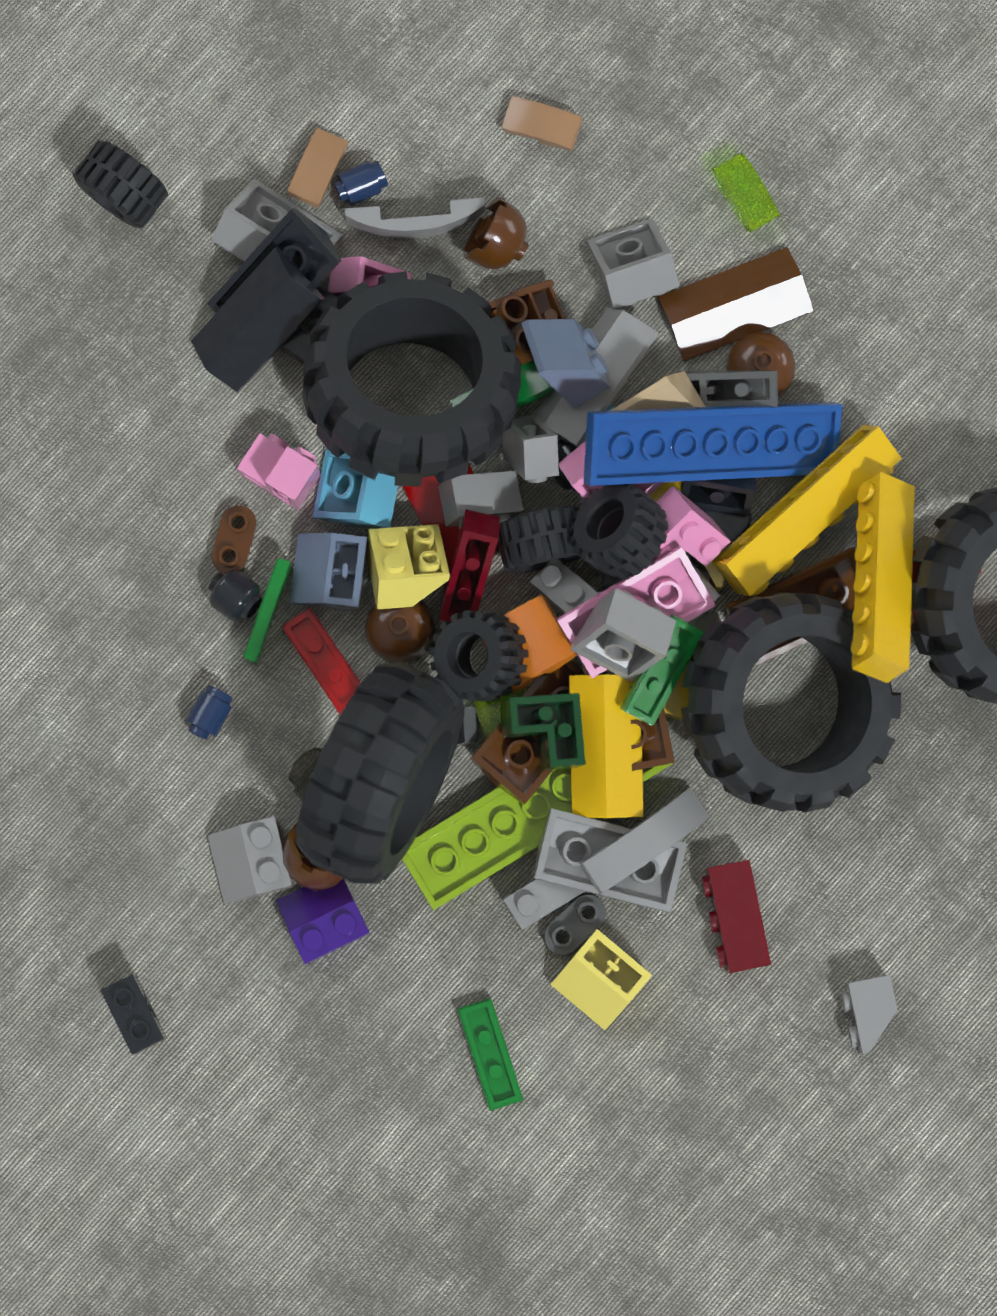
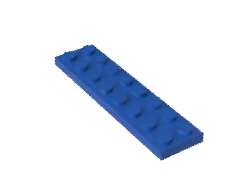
M822 402L778 404L777 407L744 405L588 411L583 483L589 486L808 475L839 447L842 404Z

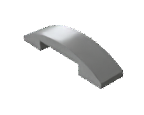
M485 197L450 200V214L381 219L380 206L346 208L345 217L347 224L378 236L404 239L430 237L458 229L477 219L485 213Z
M689 787L663 805L657 812L613 843L603 847L580 865L599 894H601L677 843L710 816L691 787Z

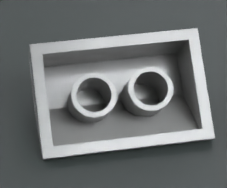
M255 179L225 208L211 240L220 245L225 251L245 261L293 208L324 229L334 247L337 246L343 235Z

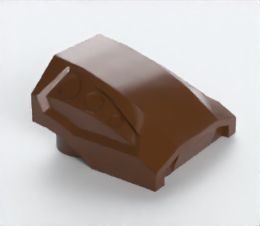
M552 279L524 287L504 297L488 302L492 306L490 318L500 315L507 324L516 342L515 354L521 361V365L534 360L521 323L526 320L566 319L552 288L554 286Z

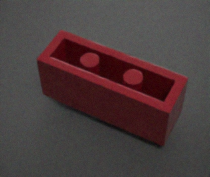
M465 509L449 567L450 579L445 582L441 595L439 620L451 621L450 616L456 613L463 614V611L469 610L478 611L499 539L500 517Z
M750 860L705 869L707 876L701 877L705 898L711 897L714 911L708 912L712 933L719 932L721 946L715 947L719 967H726L727 974L772 965Z

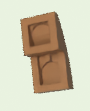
M512 96L501 129L508 134L536 139L542 145L573 151L583 118L556 107Z
M316 128L292 178L287 195L319 208L332 183L333 175L347 150L349 141Z

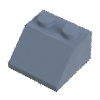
M575 319L526 320L521 323L539 375L574 409L610 387L605 374L609 371L608 366L596 350V347L599 346V341L590 328L584 329Z

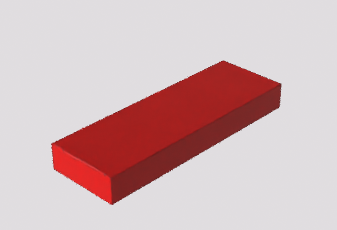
M311 607L282 625L281 628L340 715L361 682Z

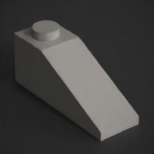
M536 879L503 899V902L522 931L585 891Z

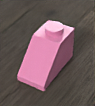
M362 256L341 258L342 261L330 273L328 292L341 296L363 281L371 288L378 285V278L381 275L404 271ZM407 272V279H411V273Z

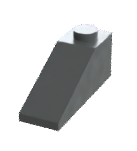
M685 371L706 407L778 406L777 371Z

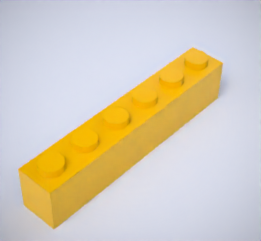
M862 425L712 561L736 594L750 597L758 595L768 587L769 579L776 573L788 569L794 562L793 558L802 549L805 550L812 547L819 540V534L824 529L837 524L843 519L844 511L852 504L859 503L857 493L859 487L864 482H867L879 472L891 475L895 470L894 466L902 459L879 426Z
M879 472L870 480L864 482L859 487L857 493L859 506L856 522V579L853 585L855 603L852 614L854 628L851 652L853 670L888 683L909 669L915 486Z

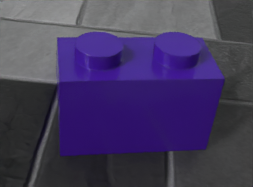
M342 879L337 885L324 890L303 887L276 900L290 935L306 965L371 934L345 879Z

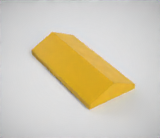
M569 675L570 694L579 693L586 764L571 769L572 814L587 818L644 817L643 769L632 771L633 763L642 762V746L631 749V745H637L642 741V728L637 724H631V720L641 723L642 720L620 709L630 690V686L633 685L636 678L630 682L619 675H596L594 678L590 675Z

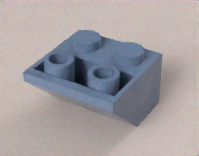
M337 533L298 534L290 604L360 612L367 557V537Z

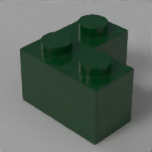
M579 693L513 697L500 702L503 738L538 735L541 771L572 769L586 765Z

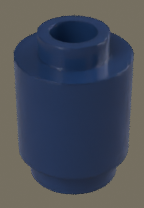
M365 161L337 174L339 181L334 183L341 202L348 200L351 206L382 193L381 189L388 186L387 179L378 161L372 163Z
M208 685L205 692L201 691L185 720V722L190 724L188 731L204 740H207L209 735L217 737L232 709L229 705L233 698L223 691Z

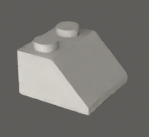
M653 218L587 240L604 291L613 309L631 306L637 301L654 295H662L669 290L680 287L672 253Z
M615 588L598 601L573 641L570 650L631 682L666 657L676 620L665 615L660 609L650 607L637 600L632 594Z
M275 816L241 824L208 835L224 904L294 887L292 879L283 863V841Z

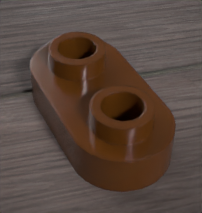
M245 506L230 507L221 518L212 551V562L215 568L223 574L232 569L242 572L248 562L257 529V521L253 512ZM236 517H242L245 520V525L240 529L232 526V521ZM226 551L235 552L236 558L233 562L227 563L223 560V554Z

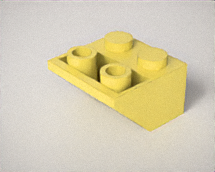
M438 524L368 529L367 563L377 610L413 607L450 579Z
M596 929L550 985L602 1029L606 1030L652 975Z

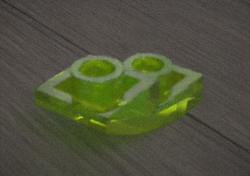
M739 153L712 169L726 200L733 202L747 232H753L780 216L768 190L744 153Z

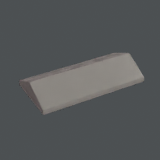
M607 307L592 329L599 341V346L596 347V350L603 357L609 369L605 374L610 387L575 409L557 391H554L545 396L534 412L541 421L557 434L558 438L577 448L586 440L587 412L606 411L659 334L650 326L621 309Z
M550 808L538 844L533 878L671 913L687 843L678 841L643 867L599 894L580 864L631 829Z

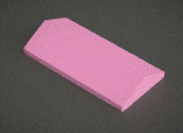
M679 546L655 560L648 568L646 566L642 568L640 574L636 576L632 574L628 579L621 580L557 618V621L572 644L598 601L615 588L632 594L634 598L650 607L660 609L669 617L672 614L685 622L691 621L716 605L683 548ZM578 654L592 678L607 670Z

